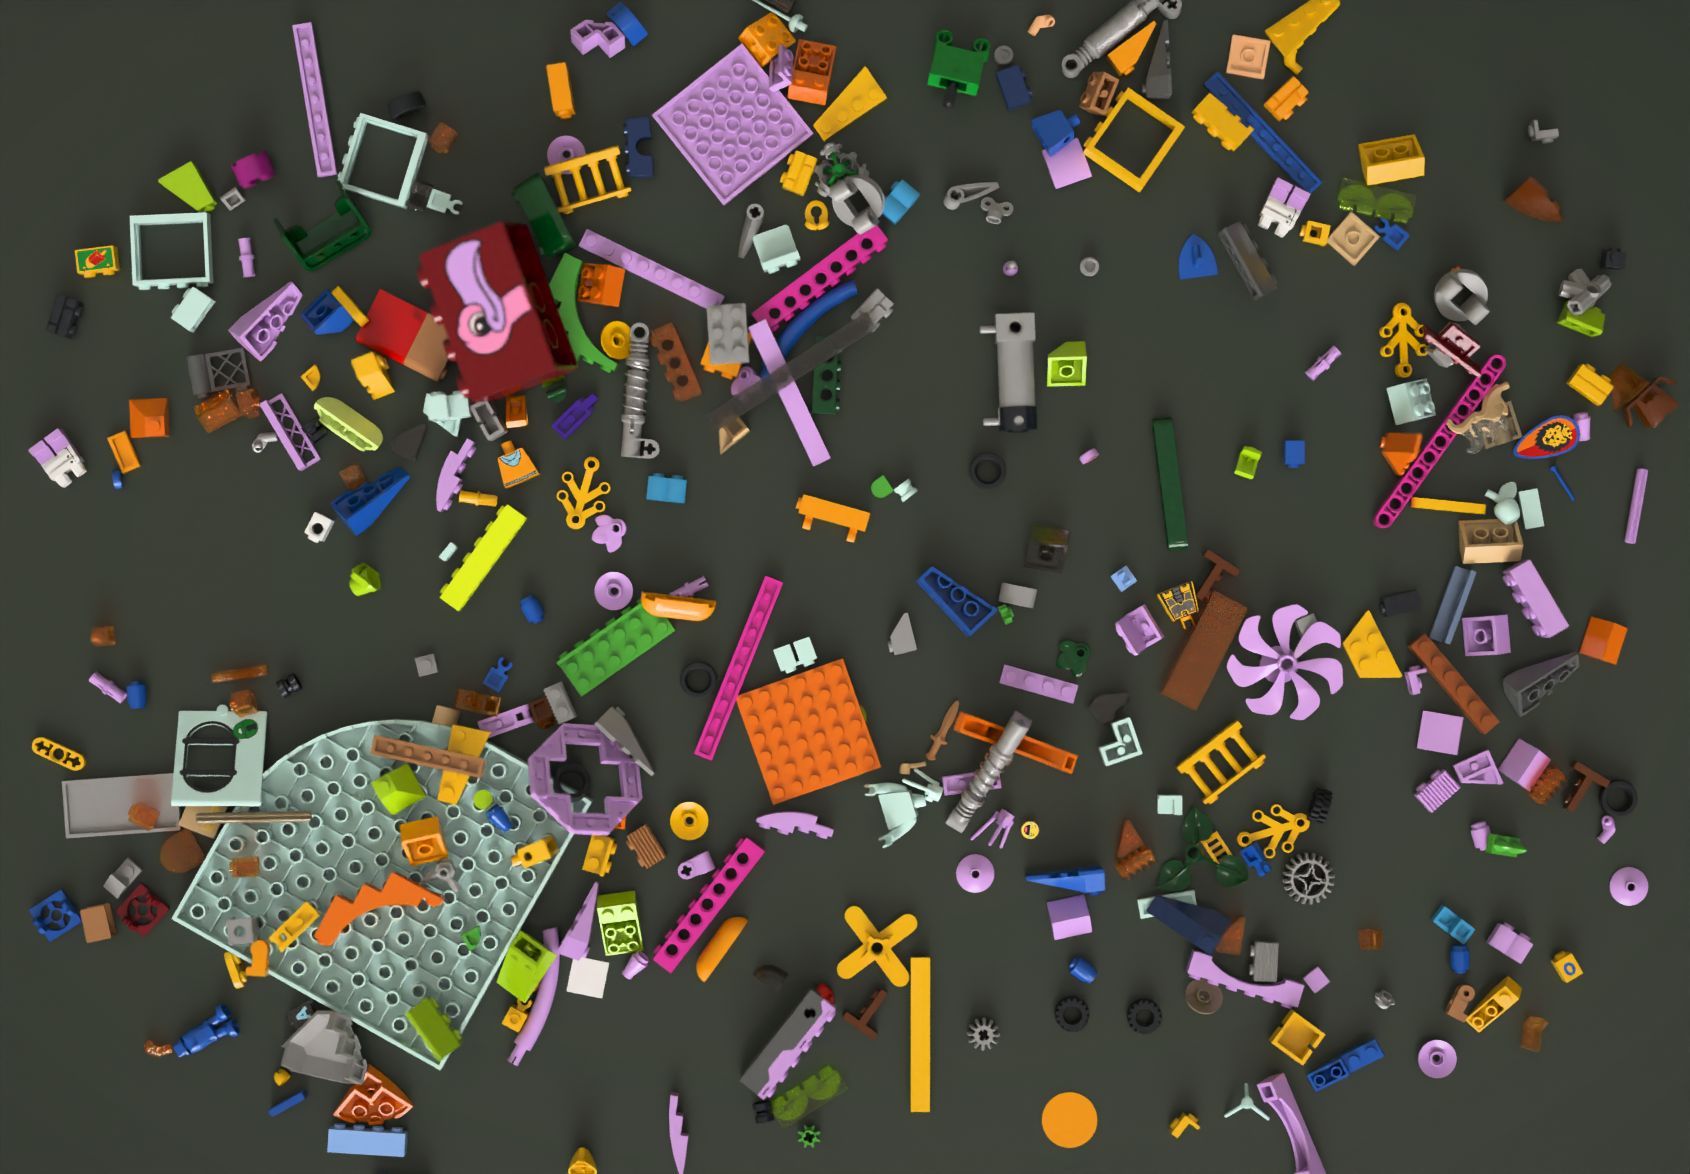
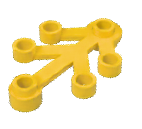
M1398 303L1392 310L1393 317L1384 327L1380 328L1379 334L1383 338L1390 337L1393 333L1392 329L1397 324L1398 331L1385 346L1381 347L1380 353L1383 357L1391 356L1394 352L1393 349L1399 343L1400 363L1395 367V374L1399 378H1406L1412 373V367L1408 363L1407 342L1415 349L1418 356L1427 355L1425 351L1427 345L1420 344L1407 331L1406 323L1414 330L1417 337H1423L1424 335L1419 332L1423 325H1419L1411 316L1410 307L1406 303ZM1401 309L1404 310V316L1401 314ZM1384 329L1388 330L1387 335L1384 334ZM1421 347L1424 349L1423 354L1420 352ZM1385 348H1388V354L1385 353ZM1404 367L1407 368V373L1403 371Z
M588 457L584 462L586 472L581 490L577 487L574 475L571 472H565L562 475V480L567 483L577 501L574 509L566 491L560 490L557 493V499L563 503L568 512L566 521L572 529L582 528L586 518L597 512H603L606 507L604 502L596 501L593 507L583 511L585 503L601 494H607L611 490V486L603 482L598 488L588 493L593 473L600 467V462L595 457ZM590 461L595 462V466L593 468H590L588 466V463ZM566 474L571 475L570 481L565 480L564 477ZM604 484L608 486V490L606 492H603L601 490V487ZM562 492L566 494V498L564 500H561L559 498V495ZM598 503L603 504L602 510H597L596 505ZM574 516L579 517L578 523H573L572 519Z
M1274 804L1270 808L1271 814L1274 816L1280 815L1290 821L1281 824L1264 815L1262 811L1255 810L1252 813L1253 820L1261 821L1271 828L1251 834L1246 831L1240 832L1237 835V843L1242 847H1247L1252 844V841L1273 835L1270 843L1263 850L1267 858H1273L1275 856V848L1283 833L1291 830L1287 841H1284L1281 845L1284 852L1290 853L1294 849L1293 844L1299 832H1304L1309 828L1310 821L1306 819L1305 814L1297 813L1293 815L1283 810L1280 805ZM1279 807V813L1275 814L1273 808ZM1260 812L1261 818L1256 819L1255 813ZM1299 819H1302L1304 822L1302 826L1297 825ZM1244 836L1249 838L1247 843L1242 842ZM1287 843L1291 845V848L1289 850L1284 849V846ZM1272 849L1273 852L1270 856L1266 855V850Z

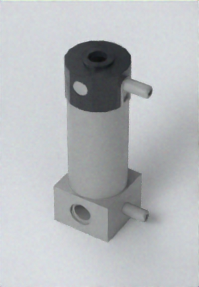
M1035 313L996 314L994 316V325L980 326L981 334L995 333L999 391L998 418H984L983 425H999V431L1009 433H1024L1037 430L1033 346L1035 341ZM1010 325H1017L1019 327V332H1012L1010 330Z

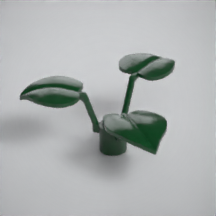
M1194 807L1187 814L1182 825V836L1185 841L1189 843L1196 841V843H1193V845L1186 849V866L1179 860H1170L1165 863L1161 869L1157 886L1169 892L1184 890L1192 881V875L1187 871L1190 867V862L1197 863L1202 859L1219 867L1216 870L1215 877L1218 883L1224 887H1235L1248 880V870L1245 864L1234 855L1223 856L1220 864L1204 856L1203 850L1198 847L1199 840L1206 841L1211 837L1213 824L1205 814Z

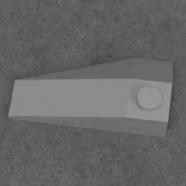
M612 706L594 725L611 741H617L621 750L628 755H632V759L652 776L655 771L628 720L624 717L626 713L617 706L615 708Z

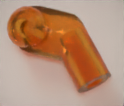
M152 1040L144 1043L146 1054L154 1057H161L173 1052V1047L170 1043L161 1047L156 1046Z

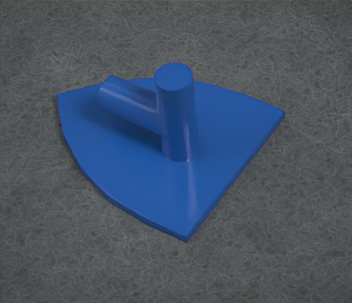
M1193 233L1187 239L1180 252L1178 260L1180 280L1218 275L1216 260L1210 247L1203 239Z

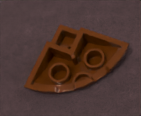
M1531 176L1523 180L1504 200L1513 209L1535 219L1560 223L1564 219V214L1558 213L1561 209L1559 204L1552 198L1548 199V191Z

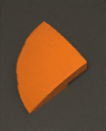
M368 1064L363 1084H353L333 1112V1115L353 1124L360 1121L368 1122V1125L383 1124L385 1120L400 1118L414 1104L388 1077Z

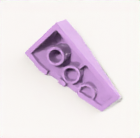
M290 281L241 316L228 331L255 358L262 361L274 349L279 333L284 331L286 320L293 314L303 294Z
M596 880L557 953L578 961L581 957L585 958L590 950L588 944L594 920L600 885L599 881Z

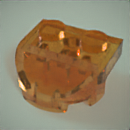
M184 829L168 838L160 850V861L164 868L178 874L186 873L199 866L206 858L189 829Z

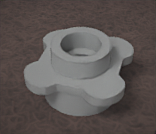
M1381 990L1380 993H1375V1002L1380 1008L1387 1009L1390 1005H1395V1000L1387 991Z

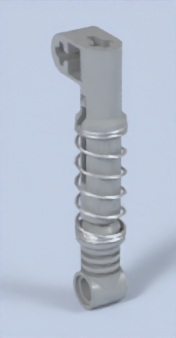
M635 323L630 329V342L632 344H629L631 347L629 351L631 353L626 358L625 364L629 365L631 370H627L624 373L627 375V381L624 383L626 386V393L623 394L625 396V403L622 404L624 406V414L621 415V421L623 422L621 457L653 459L660 452L659 444L655 440L641 439L642 424L645 423L646 417L643 416L646 413L644 403L647 402L644 398L645 393L648 392L645 389V385L648 382L646 372L649 369L645 367L650 366L648 355H645V353H648V350H646L648 345L646 343H649L650 332L644 323ZM641 327L645 330V335L642 338H637L634 332L637 328ZM641 441H645L644 447L652 444V447L656 448V450L652 451L651 455L648 454V451L644 450V456H640Z
M1015 710L998 742L993 744L989 749L990 753L985 755L986 761L980 763L981 768L975 771V777L970 779V785H966L963 789L961 800L954 807L945 824L960 833L965 830L976 809L984 804L985 800L983 797H988V791L994 788L993 783L999 780L998 775L1004 773L1003 768L1005 764L1009 765L1012 761L1013 752L1030 728L1031 719Z

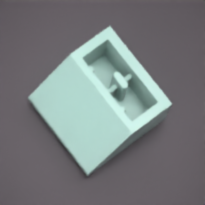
M1427 378L1387 388L1396 425L1436 415Z

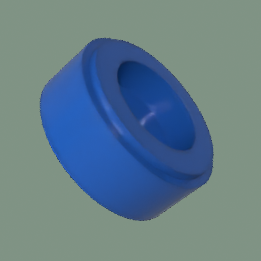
M112 470L115 489L123 488L120 470Z

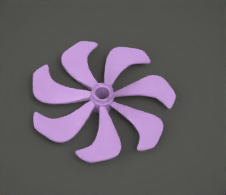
M1297 604L1280 608L1274 612L1272 617L1277 639L1284 652L1279 655L1265 643L1258 632L1260 615L1252 616L1245 620L1239 633L1241 646L1249 651L1275 658L1277 663L1250 667L1242 665L1232 654L1228 660L1227 669L1238 686L1247 687L1279 668L1280 673L1276 681L1263 697L1257 699L1247 698L1245 700L1252 712L1265 715H1273L1280 710L1284 694L1285 673H1289L1298 693V706L1290 715V718L1304 720L1317 710L1320 705V698L1314 688L1294 671L1295 668L1312 671L1325 677L1328 680L1331 694L1336 693L1343 686V669L1341 663L1334 658H1317L1296 662V659L1311 647L1320 643L1327 642L1340 648V634L1328 624L1316 622L1307 629L1294 653L1290 654L1289 639L1291 627L1297 618L1308 614V611ZM1286 658L1292 660V664L1289 667L1281 665L1282 661Z

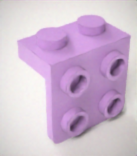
M1145 604L1129 612L1115 623L1117 633L1123 637L1128 651L1134 656L1164 638L1163 633Z

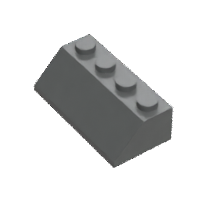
M1238 221L1222 229L1218 236L1255 301L1277 289V280L1266 269L1268 264L1264 257L1260 258L1256 242L1250 240L1248 236L1250 232L1246 224Z

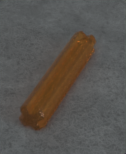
M267 665L215 672L211 673L212 683L265 676L268 675Z

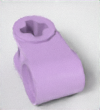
M706 851L681 863L678 867V874L683 879H690L707 873L716 867L709 851ZM684 865L692 868L688 876L686 873L682 874L681 872L684 869Z

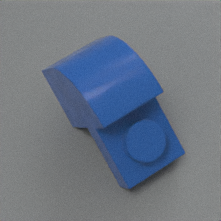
M621 1L606 13L633 46L648 35L638 19Z

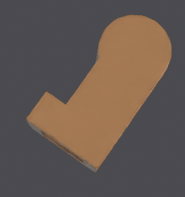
M1467 984L1458 985L1444 1013L1465 1023L1467 1015L1463 1013L1468 1002L1475 996L1474 989Z

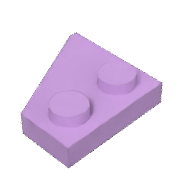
M1488 749L1452 765L1460 783L1503 784Z

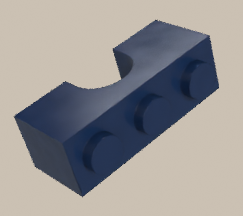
M649 117L626 119L627 124H623L624 136L628 137V143L624 144L625 155H629V162H626V173L630 174L631 179L654 177L652 155L643 156L637 151L638 144L642 140L652 139L651 120Z

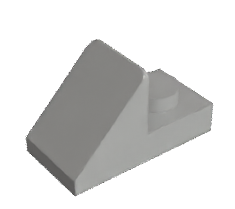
M128 857L109 876L103 887L118 899L143 869Z

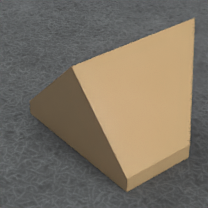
M732 408L717 419L720 455L750 432Z

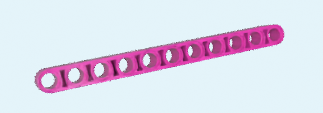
M1491 356L1481 366V373L1488 377V383L1484 385L1481 383L1480 378L1476 375L1374 514L1373 523L1376 527H1389L1400 514L1457 435V433L1447 429V420L1450 419L1455 425H1460L1473 413L1504 370L1506 361L1503 356ZM1493 359L1499 361L1498 369L1492 367L1491 362ZM1471 390H1474L1477 393V398L1475 400H1472L1469 397V392ZM1460 405L1464 406L1466 409V413L1464 416H1461L1458 413V407ZM1438 436L1443 439L1441 447L1435 444V439ZM1426 452L1432 455V460L1429 463L1424 460ZM1415 467L1421 471L1419 478H1415L1412 474ZM1404 483L1410 487L1407 494L1401 490V486ZM1392 499L1398 501V508H1391L1390 501ZM1381 514H1384L1387 517V523L1385 525H1382L1379 522V516Z

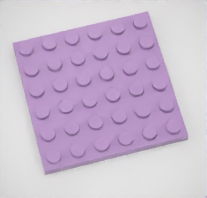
M740 44L652 114L653 118L723 206L814 135L779 90L773 92L769 89L768 75L743 44Z

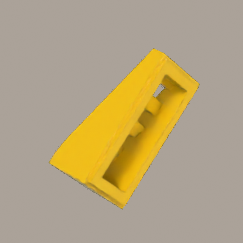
M1217 831L1208 840L1201 841L1213 861L1220 864L1221 859L1217 860L1216 857L1224 852L1227 855H1232ZM1215 839H1218L1219 842L1212 845L1211 847L1207 845ZM1222 845L1223 848L1213 854L1212 851Z

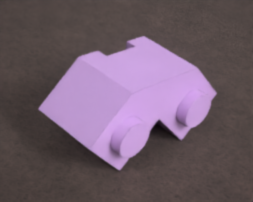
M584 20L570 30L571 42L582 55L599 45L611 58L625 48V36L613 22H605L603 24L594 23L593 20Z

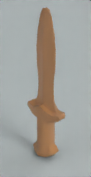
M955 701L949 708L938 733L935 736H930L934 742L930 751L926 754L927 759L936 760V754L941 744H948L945 742V737L958 712L959 701Z

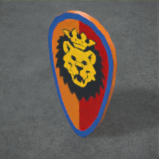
M1553 416L1525 434L1516 444L1513 454L1523 459H1541L1567 453L1575 448L1579 442V426L1575 420L1568 416Z

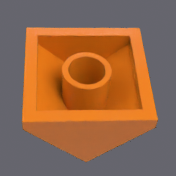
M1590 616L1579 653L1616 665L1628 628L1614 622Z

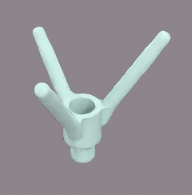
M1247 1083L1244 1084L1245 1097L1242 1099L1241 1104L1224 1114V1117H1228L1242 1108H1251L1266 1120L1270 1119L1267 1114L1253 1104V1100L1249 1097Z

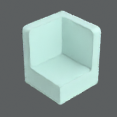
M1157 795V813L1182 815V795Z

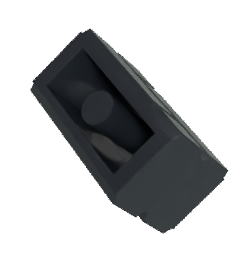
M57 294L45 331L70 339L72 335L75 336L78 330V325H76L77 319L82 316L84 311L83 302Z

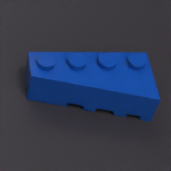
M933 566L916 580L921 588L967 637L971 636L998 611L997 608L977 597Z

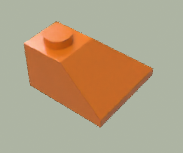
M168 398L129 400L131 438L170 436Z

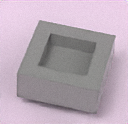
M435 654L415 658L419 677L439 672Z

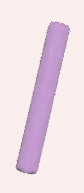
M1638 468L1636 472L1624 540L1626 543H1636L1648 476L1647 469Z

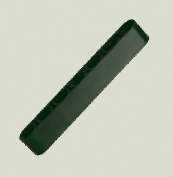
M1172 417L1152 419L1167 547L1169 551L1188 548V539Z

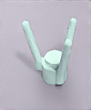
M914 768V771L931 784L925 787L910 780L902 779V782L925 791V800L930 802L933 800L938 802L944 789L939 786L940 782L933 780L917 768ZM912 793L913 797L920 796V794Z

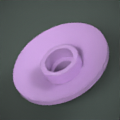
M560 136L550 144L547 158L549 164L552 165L585 155L586 152L583 144L577 138ZM569 151L570 157H564L563 152ZM568 169L562 171V174H572V172Z
M606 573L598 579L595 585V597L598 603L606 609H622L632 599V583L622 573ZM613 587H616L618 589V593L616 595H613L611 593V589Z
M968 855L957 866V881L966 891L973 893L982 892L993 882V865L982 855ZM978 871L979 876L974 878L972 872Z
M1624 867L1613 874L1609 888L1611 895L1617 902L1623 905H1635L1645 898L1648 892V881L1640 870L1633 867ZM1632 883L1634 888L1628 890V885Z
M1431 1040L1424 1044L1419 1051V1066L1429 1077H1446L1456 1066V1052L1449 1043L1443 1040ZM1434 1055H1439L1438 1061H1433Z

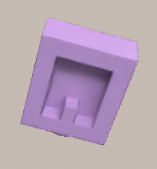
M1420 665L1409 667V671L1404 672L1410 695L1421 693L1422 683L1420 677H1417L1416 674L1427 672V669L1421 668Z

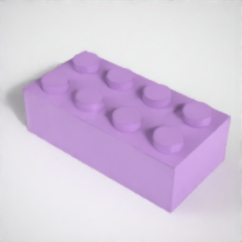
M1530 559L1521 560L1502 571L1504 574L1502 578L1505 584L1511 586L1514 591L1512 595L1517 603L1520 602L1524 608L1522 613L1527 620H1531L1533 624L1531 627L1536 636L1550 638L1569 627Z

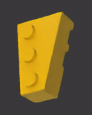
M371 352L351 360L359 381L364 387H369L367 391L369 394L371 393L373 400L395 392L387 372L389 365L386 358Z

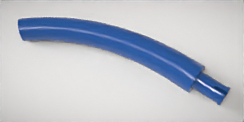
M854 280L828 291L808 305L789 323L776 340L784 360H786L802 335L820 317L841 302L858 295ZM762 362L761 366L764 368L759 377L764 380L763 389H765L771 377L764 362Z

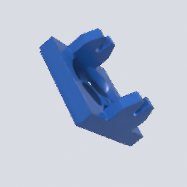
M63 889L29 909L34 917L33 924L38 927V932L45 934L49 942L82 922L81 916ZM52 901H60L63 908L55 907ZM47 905L50 910L49 917L42 920V911ZM54 910H59L62 913V917L58 921L52 918ZM65 913L70 916L68 924L63 920ZM51 922L58 923L61 929L53 930L46 925Z

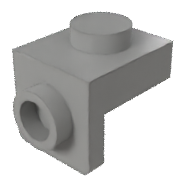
M1533 120L1528 125V136L1531 137L1532 142L1542 141V144L1554 142L1553 139L1559 136L1558 129L1539 131L1538 120Z

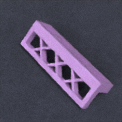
M283 393L259 404L298 470L303 471L321 460L309 437L301 429L302 425ZM280 399L284 404L282 413L276 412L272 406L273 403ZM285 416L293 419L292 430L284 427L283 421ZM294 433L302 434L304 438L302 446L294 444ZM304 449L312 451L315 456L314 459L307 463L302 457Z

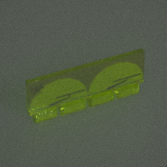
M1342 178L1337 201H1340L1339 209L1353 211L1354 205H1357L1356 213L1371 216L1374 209L1376 210L1374 217L1390 220L1391 214H1394V222L1407 224L1408 218L1413 216L1417 195Z
M829 1065L818 1072L821 1077L820 1080L814 1074L803 1081L804 1090L797 1085L787 1091L788 1100L781 1095L771 1101L774 1107L772 1112L783 1129L788 1128L849 1089L837 1069L833 1071Z

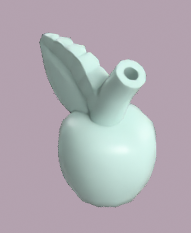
M1515 482L1503 485L1499 489L1498 494L1490 489L1485 494L1486 497L1497 503L1494 507V514L1504 524H1512L1520 517L1519 506L1514 500L1517 493Z

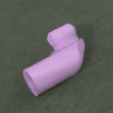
M1609 815L1603 816V832L1597 837L1603 844L1616 831L1614 819Z

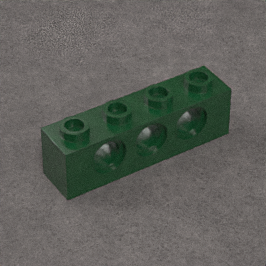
M815 336L812 414L835 415V411H839L840 399H836V392H840L841 381L837 380V372L841 373V361H838V353H842V342H838L839 337ZM827 351L834 355L833 360L830 362H826L822 358L823 354ZM824 371L832 372L833 378L830 381L822 379ZM822 391H831L832 397L829 400L822 399Z

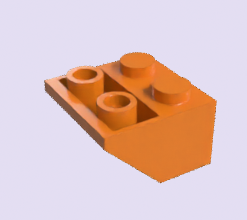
M583 263L577 301L619 307L625 269L606 264Z

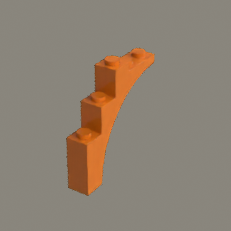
M960 712L953 730L995 744L1003 734L1005 727ZM1026 735L1014 751L1072 774L1078 758L1075 754Z

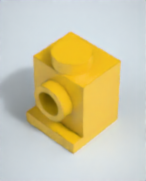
M1308 220L1306 225L1302 224L1300 229V236H1303L1302 241L1325 246L1331 225ZM1314 230L1316 237H1312L1310 231Z

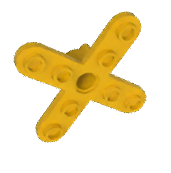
M848 907L845 912V919L863 945L838 963V975L841 978L849 979L876 960L895 986H905L909 981V973L891 948L916 929V918L912 914H904L878 932L860 907ZM879 942L882 944L883 948L880 952L872 950L871 947L874 943Z

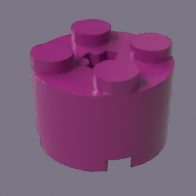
M266 150L260 151L261 153L258 155L254 153L236 161V164H231L240 187L250 188L257 185V180L259 179L266 181L275 177L274 172L276 171Z

